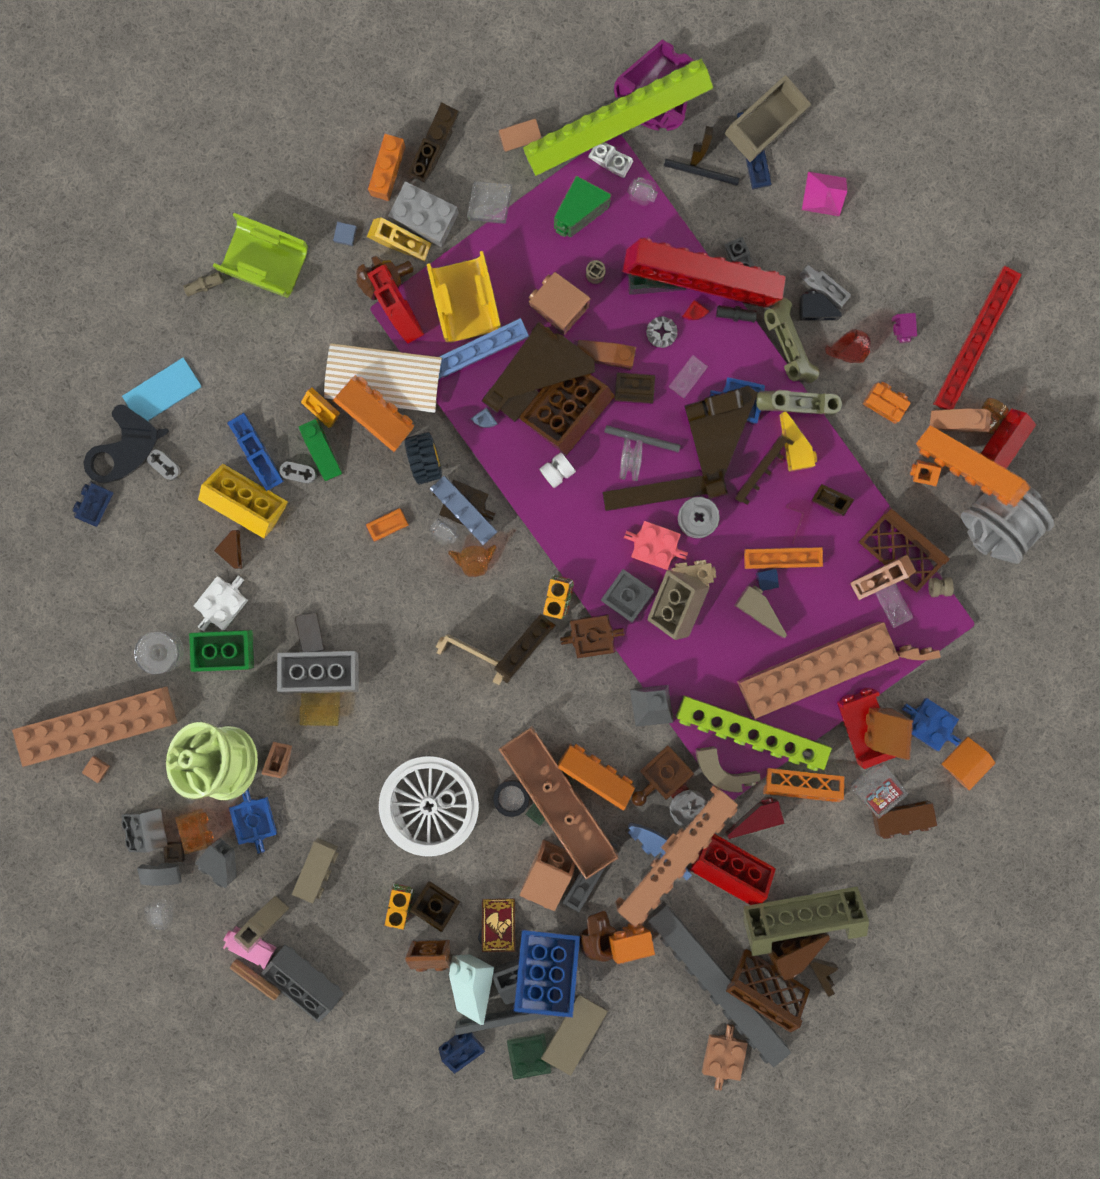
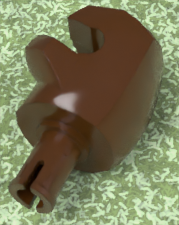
M378 256L371 257L372 265L370 267H366L364 264L358 267L356 282L366 296L371 300H377L374 294L376 290L367 275L381 265H386L399 288L401 285L400 277L413 273V266L410 261L395 266L390 260H381Z

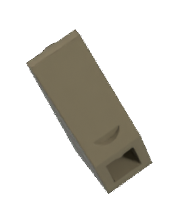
M275 895L236 933L234 940L249 953L289 910V907Z

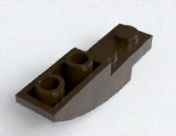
M442 102L440 103L429 131L419 146L408 175L426 183L451 137L452 128L460 113L458 110Z

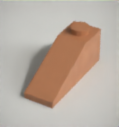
M988 409L931 411L930 425L939 431L989 432L991 412Z
M906 554L856 579L850 584L860 600L910 577L916 570Z

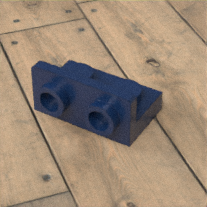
M90 481L88 485L85 484L80 493L83 496L80 502L76 501L72 512H75L74 517L97 527L111 500L113 492Z
M472 1032L455 1035L438 1048L441 1061L454 1074L485 1052L484 1046L473 1036Z

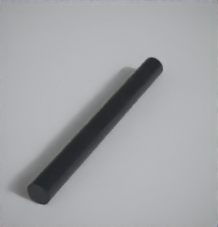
M665 159L664 163L665 167L737 186L740 179L670 159Z

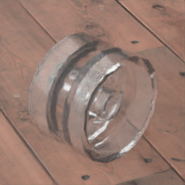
M171 632L147 633L135 645V661L139 668L146 673L155 675L170 672L177 668L183 660V644L179 637Z

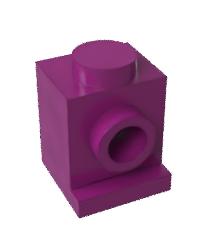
M916 313L896 314L892 317V322H896L893 326V333L897 335V341L899 340V343L911 342V339L917 336Z

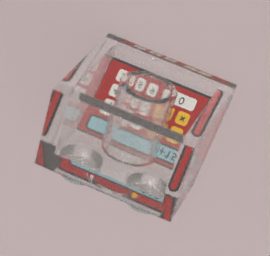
M883 763L870 767L849 784L878 819L909 795Z

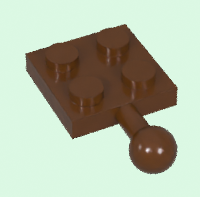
M667 746L640 771L650 784L642 791L633 793L632 803L635 806H643L647 801V796L655 789L667 800L694 773Z

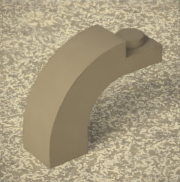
M715 746L695 749L701 771L712 784L720 789L730 792H743L742 784L744 786H754L756 782L761 781L760 774L757 771L731 774L724 771L720 767Z

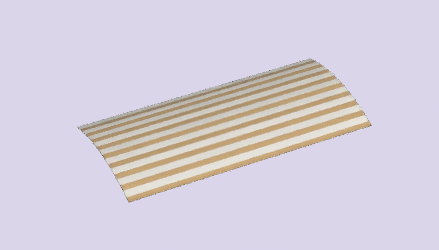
M330 343L325 374L324 398L334 399L350 379L356 375L357 377L364 378L372 390L376 389L379 391L387 403L391 402L397 408L435 413L442 358Z

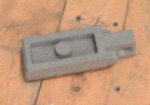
M809 265L799 275L818 294H823L838 310L842 308L851 296L849 292L826 273L815 271Z

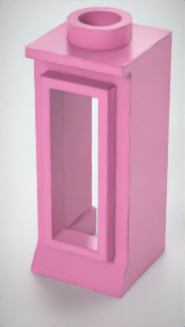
M236 926L232 931L229 930L223 940L226 942L223 949L228 947V950L258 966L260 964L265 969L277 947L261 939L248 953L234 940V936L240 928Z

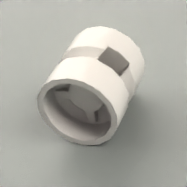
M561 452L552 458V463L547 462L539 468L553 488L563 482V478H569L576 472Z

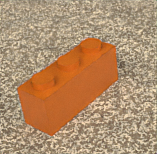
M384 134L368 187L371 196L386 201L390 200L406 147L403 139Z

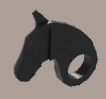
M123 404L115 406L112 411V417L121 428L122 440L91 448L86 453L83 461L85 473L91 480L99 483L114 482L127 477L143 464L155 446L157 439L169 433L168 429L157 430L147 419ZM105 452L112 457L114 467L108 475L102 476L96 472L94 460L97 455Z

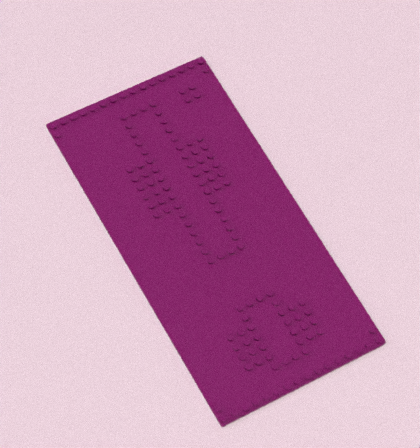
M620 134L605 143L633 159V163L624 178L590 159L589 154L593 149L591 148L438 257L430 265L432 268H440L480 257L479 251H483L501 327L521 318L528 334L540 322L554 334H561L576 346L578 345V340L636 347L632 370L594 363L595 372L590 374L607 385L614 395L617 372L655 375L653 404L615 402L614 397L567 456L564 455L576 472L569 478H563V482L556 488H553L539 468L547 462L552 463V458L558 455L560 451L519 418L514 422L500 410L495 412L481 402L526 339L439 379L436 402L561 575L573 580V591L592 617L609 614L610 625L613 630L625 629V636L614 637V646L642 687L668 685L674 720L673 723L669 724L694 759L697 761L695 749L715 746L720 767L724 771L731 774L757 771L760 774V780L767 776L768 768L777 769L786 763L789 758L783 755L781 758L770 755L771 751L766 749L760 752L752 749L753 745L745 743V746L735 743L734 738L727 736V739L716 736L714 731L709 730L706 733L698 730L697 725L691 724L686 726L679 723L680 719H677L676 715L683 695L816 741L843 721L837 701L842 700L843 696L849 694L856 695L860 693V690L869 687L881 694L927 660H912L899 657V659L756 719L751 716L737 681L876 622L885 623L896 651H900L899 647L911 645V647L918 648L919 653H921L920 649L927 647L941 651L974 627V621L954 594L947 597L944 595L931 597L928 586L929 580L917 593L901 580L865 598L858 599L850 583L884 566L858 541L877 522L890 505L824 414L787 412L808 440L813 451L816 452L817 463L812 468L789 472L785 446H783L779 453L784 457L782 460L775 457L768 467L772 472L771 475L764 472L756 483L760 487L759 491L752 488L746 496L750 501L748 505L736 500L735 495L782 433L779 415L784 411L761 410L757 424L746 422L724 477L728 494L709 499L708 494L695 496L709 499L716 505L719 511L720 519L717 528L713 533L704 538L689 537L682 532L678 525L680 508L686 501L695 497L605 511L602 492L703 475L684 405L704 400V398L709 397L711 390L722 392L725 388L727 377L765 385L764 391L786 390L808 393L799 380L792 381L789 379L784 368L787 363L757 321L755 323L741 320L734 322L733 319L716 317L718 305L734 308L735 306H740L741 309H747L743 302L623 273L626 250L641 238H649L655 243H668L674 248L684 247L693 253L703 252L707 254V252ZM576 176L611 194L608 210L574 236L569 237L566 235V237H563L556 233L554 217ZM594 260L601 261L605 266V277L598 284H592L586 278L587 265ZM427 266L398 288L403 299L408 301L425 335L407 344L389 320L379 301L370 307L372 314L401 353L440 357L484 336L481 335L456 342L445 341ZM554 272L590 298L589 308L565 335L560 333L529 305L531 293L535 289L539 290L543 286L542 281L549 274L552 276ZM694 300L709 310V313L699 320H688L682 317ZM662 316L672 319L677 327L675 341L670 346L664 348L652 345L646 333L649 323L656 317ZM662 324L660 330H656L660 333L661 340L665 333H670L664 330V324ZM487 408L498 425L490 428L480 427L471 418ZM608 425L681 445L680 450L675 452L604 433L605 428ZM821 484L854 499L845 516H835L830 510L813 503L812 498ZM694 514L696 516L694 518L696 522L703 521L701 519L703 517L701 514ZM886 519L880 524V533L891 532V524ZM644 521L681 534L677 543V549L688 552L686 560L674 556L668 570L676 568L675 564L687 563V566H694V561L706 560V564L711 563L712 567H715L716 578H713V583H709L710 588L689 637L674 640L647 620L667 570L631 557L634 550V541L624 539V535H627L625 534L626 530L637 534L641 530ZM894 534L895 545L906 544L903 534ZM880 535L881 546L892 545L891 535ZM869 536L864 543L869 547L878 546L877 536ZM917 546L909 547V558L920 557V549ZM823 547V567L745 569L744 566L745 549ZM906 547L895 548V559L906 555ZM892 548L881 549V557L883 559H892ZM929 559L923 560L924 570H932L934 566ZM911 560L915 570L921 571L920 560ZM622 569L654 590V593L633 622H630L601 601ZM777 569L779 588L765 590L762 595L768 600L787 634L785 638L780 637L734 606L746 586L752 588L754 585L759 588L756 576L758 572ZM938 572L931 577L938 578L939 580L942 579ZM921 573L910 576V582L917 586L921 581ZM696 710L693 714L695 720H699L703 716L701 710ZM719 716L712 719V726H718L721 723ZM731 724L730 731L732 733L737 732L739 724ZM752 729L748 733L749 739H754L757 736L756 729ZM769 736L767 738V745H773L775 743L774 736ZM788 742L785 745L786 752L793 749L792 742ZM742 784L743 792L721 790L734 800L752 786H744Z

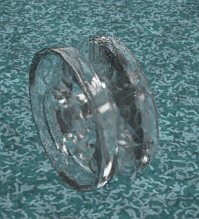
M630 439L624 440L620 463V479L625 480L627 472H631L632 481H638L642 459V441L637 440L633 449L630 445Z

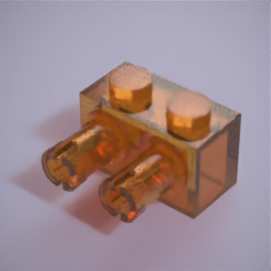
M202 808L175 817L185 855L207 849L212 844L213 834L211 831H208V816L203 812Z

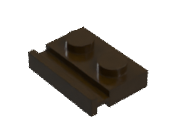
M617 372L615 402L653 404L655 375Z

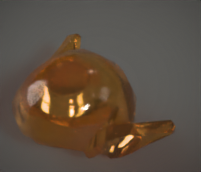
M472 545L465 547L461 552L449 550L448 554L462 568L466 576L478 577L487 572L488 564L497 547L492 545L484 549L481 546Z

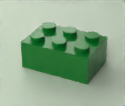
M253 630L189 633L191 672L249 670L254 668Z

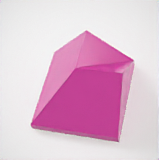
M808 172L802 210L840 216L847 193L846 178Z

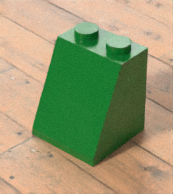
M576 176L554 217L556 233L563 237H566V235L569 237L574 236L608 210L611 194Z

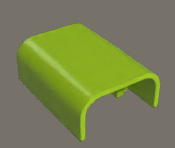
M233 213V217L237 221L235 233L221 266L214 263L213 267L244 282L288 298L293 291L305 261L308 245L299 238Z

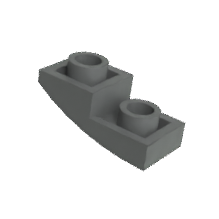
M743 237L724 245L730 262H742L744 266H754L750 258V251Z
M162 862L158 867L141 864L137 868L141 885L163 886L182 882L179 866L176 864Z

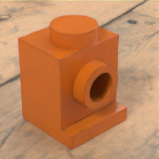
M917 460L916 464H912L910 475L913 476V482L937 486L941 467L935 463ZM923 468L928 469L926 474L921 473Z

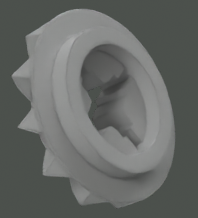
M664 316L656 317L647 327V338L656 347H668L677 337V327L672 319ZM662 324H664V330L670 333H665L661 340L660 333L656 330H660Z

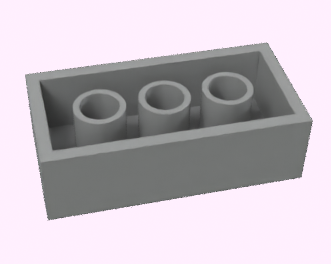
M356 651L278 653L277 692L281 694L359 692V654Z

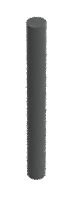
M606 425L604 432L679 452L681 446Z

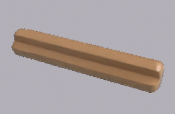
M238 959L230 966L231 970L270 999L276 1000L279 996L280 990Z

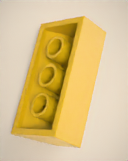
M223 463L201 485L198 500L262 538H265L271 532L288 504V501L269 490L266 491L264 487Z

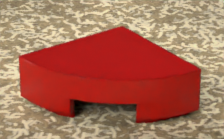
M694 300L682 317L688 320H699L705 317L709 310Z

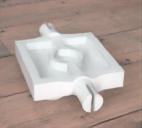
M238 575L232 584L225 582L218 576L214 579L194 605L204 617L198 628L205 631L210 623H214L222 630L227 628L248 601L238 590L239 586L245 581L242 577Z

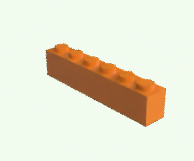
M931 425L916 443L921 455L926 458L932 457L935 459L934 462L940 467L947 466L952 474L957 477L962 475L970 485L975 486L977 484L985 494L997 496L996 499L1006 506L1010 504L1015 507L1030 489L1024 479Z

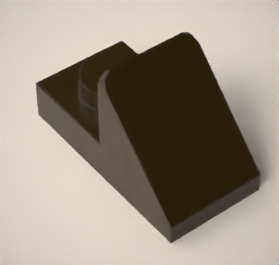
M821 484L812 501L830 510L835 516H845L854 499Z
M814 958L809 964L824 992L830 997L835 994L832 989L835 985L829 975L838 971L839 968L835 963Z

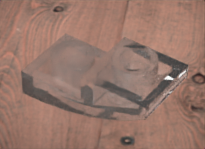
M692 355L669 387L685 398L708 366Z

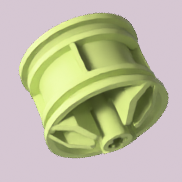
M192 723L182 728L175 735L169 746L166 758L167 775L172 787L184 797L198 799L210 796L218 800H232L242 795L251 785L257 770V750L252 738L240 728L231 726L217 728L208 723Z

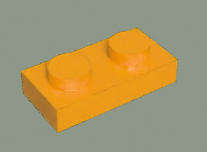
M314 388L307 390L301 401L328 428L334 425L340 415V412Z

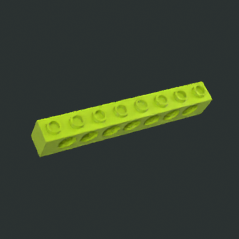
M683 695L676 715L677 719H680L679 723L683 725H697L698 730L706 733L709 730L714 731L716 736L727 739V736L734 738L735 743L745 746V743L753 745L752 749L760 752L766 749L771 751L770 755L781 758L783 755L789 758V762L798 765L800 762L807 764V768L818 771V768L825 770L832 750L831 747L685 695ZM696 710L703 712V716L699 720L693 718ZM719 716L721 723L718 726H712V719ZM738 723L739 730L732 733L730 731L731 724ZM756 729L757 736L754 739H749V731ZM769 736L775 737L773 745H767L766 743ZM788 742H792L793 749L786 752L785 745ZM811 749V756L804 758V750Z

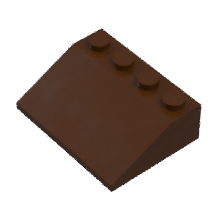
M591 374L543 387L519 419L567 456L615 395L607 385Z

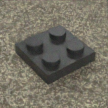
M622 569L601 601L630 622H633L654 593V590Z

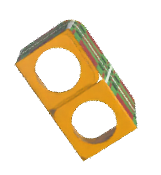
M553 575L550 579L543 615L563 619L567 615L574 586L572 579ZM555 583H560L564 586L565 592L562 596L557 597L553 595L551 588ZM557 602L561 607L560 613L557 615L549 613L547 610L548 604Z
M393 884L388 905L390 908L387 910L384 926L404 930L409 919L414 890L411 887ZM398 893L406 897V904L402 907H397L393 903V897ZM394 912L400 913L403 918L402 923L389 922V916Z

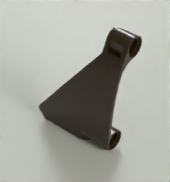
M538 322L481 402L495 412H498L509 398L594 373V359L561 334H554Z

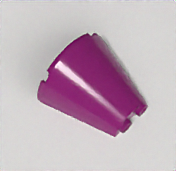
M662 39L617 78L614 85L615 97H625L635 92V90L653 83V81L689 65L695 60L685 53L677 54L674 51V46ZM688 101L641 125L658 131L660 128H666L667 131L678 128L685 119Z

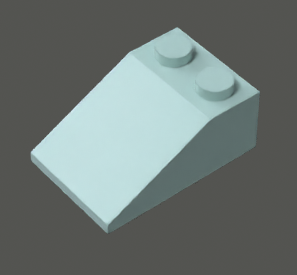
M472 955L452 956L449 977L457 1011L478 1024L484 1025L494 967Z

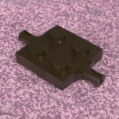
M453 480L452 484L484 517L493 521L494 517L492 516H495L496 513L485 509L489 494ZM443 504L439 515L464 525Z

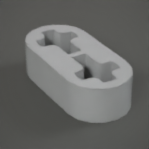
M152 450L147 460L155 470L168 480L179 478L181 474L180 467L160 450ZM161 455L159 459L163 463L160 464L159 462H153L155 460L153 456ZM166 465L170 468H175L173 470L174 475H167L169 471L165 468Z
M285 462L280 466L281 476L289 480L310 484L317 478L315 469L310 466L293 462ZM289 465H291V469L296 470L297 472L296 474L290 473L289 476H287V473L284 472V469L288 468ZM307 470H310L312 478L308 477V480H305L306 477L300 475V471L307 472Z

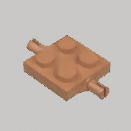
M727 1024L725 1035L716 1036L709 1034L702 1068L703 1075L716 1078L714 1089H719V1091H722L724 1079L740 1081L748 1045L747 1041L733 1037L735 1026L732 1024Z

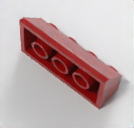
M713 834L711 843L705 849L702 847L698 852L699 856L692 863L690 871L749 905L763 903L768 897L776 868L720 836Z

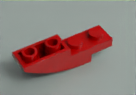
M381 265L367 275L376 290L374 291L376 298L405 342L409 344L425 335L408 301L403 299L387 266Z

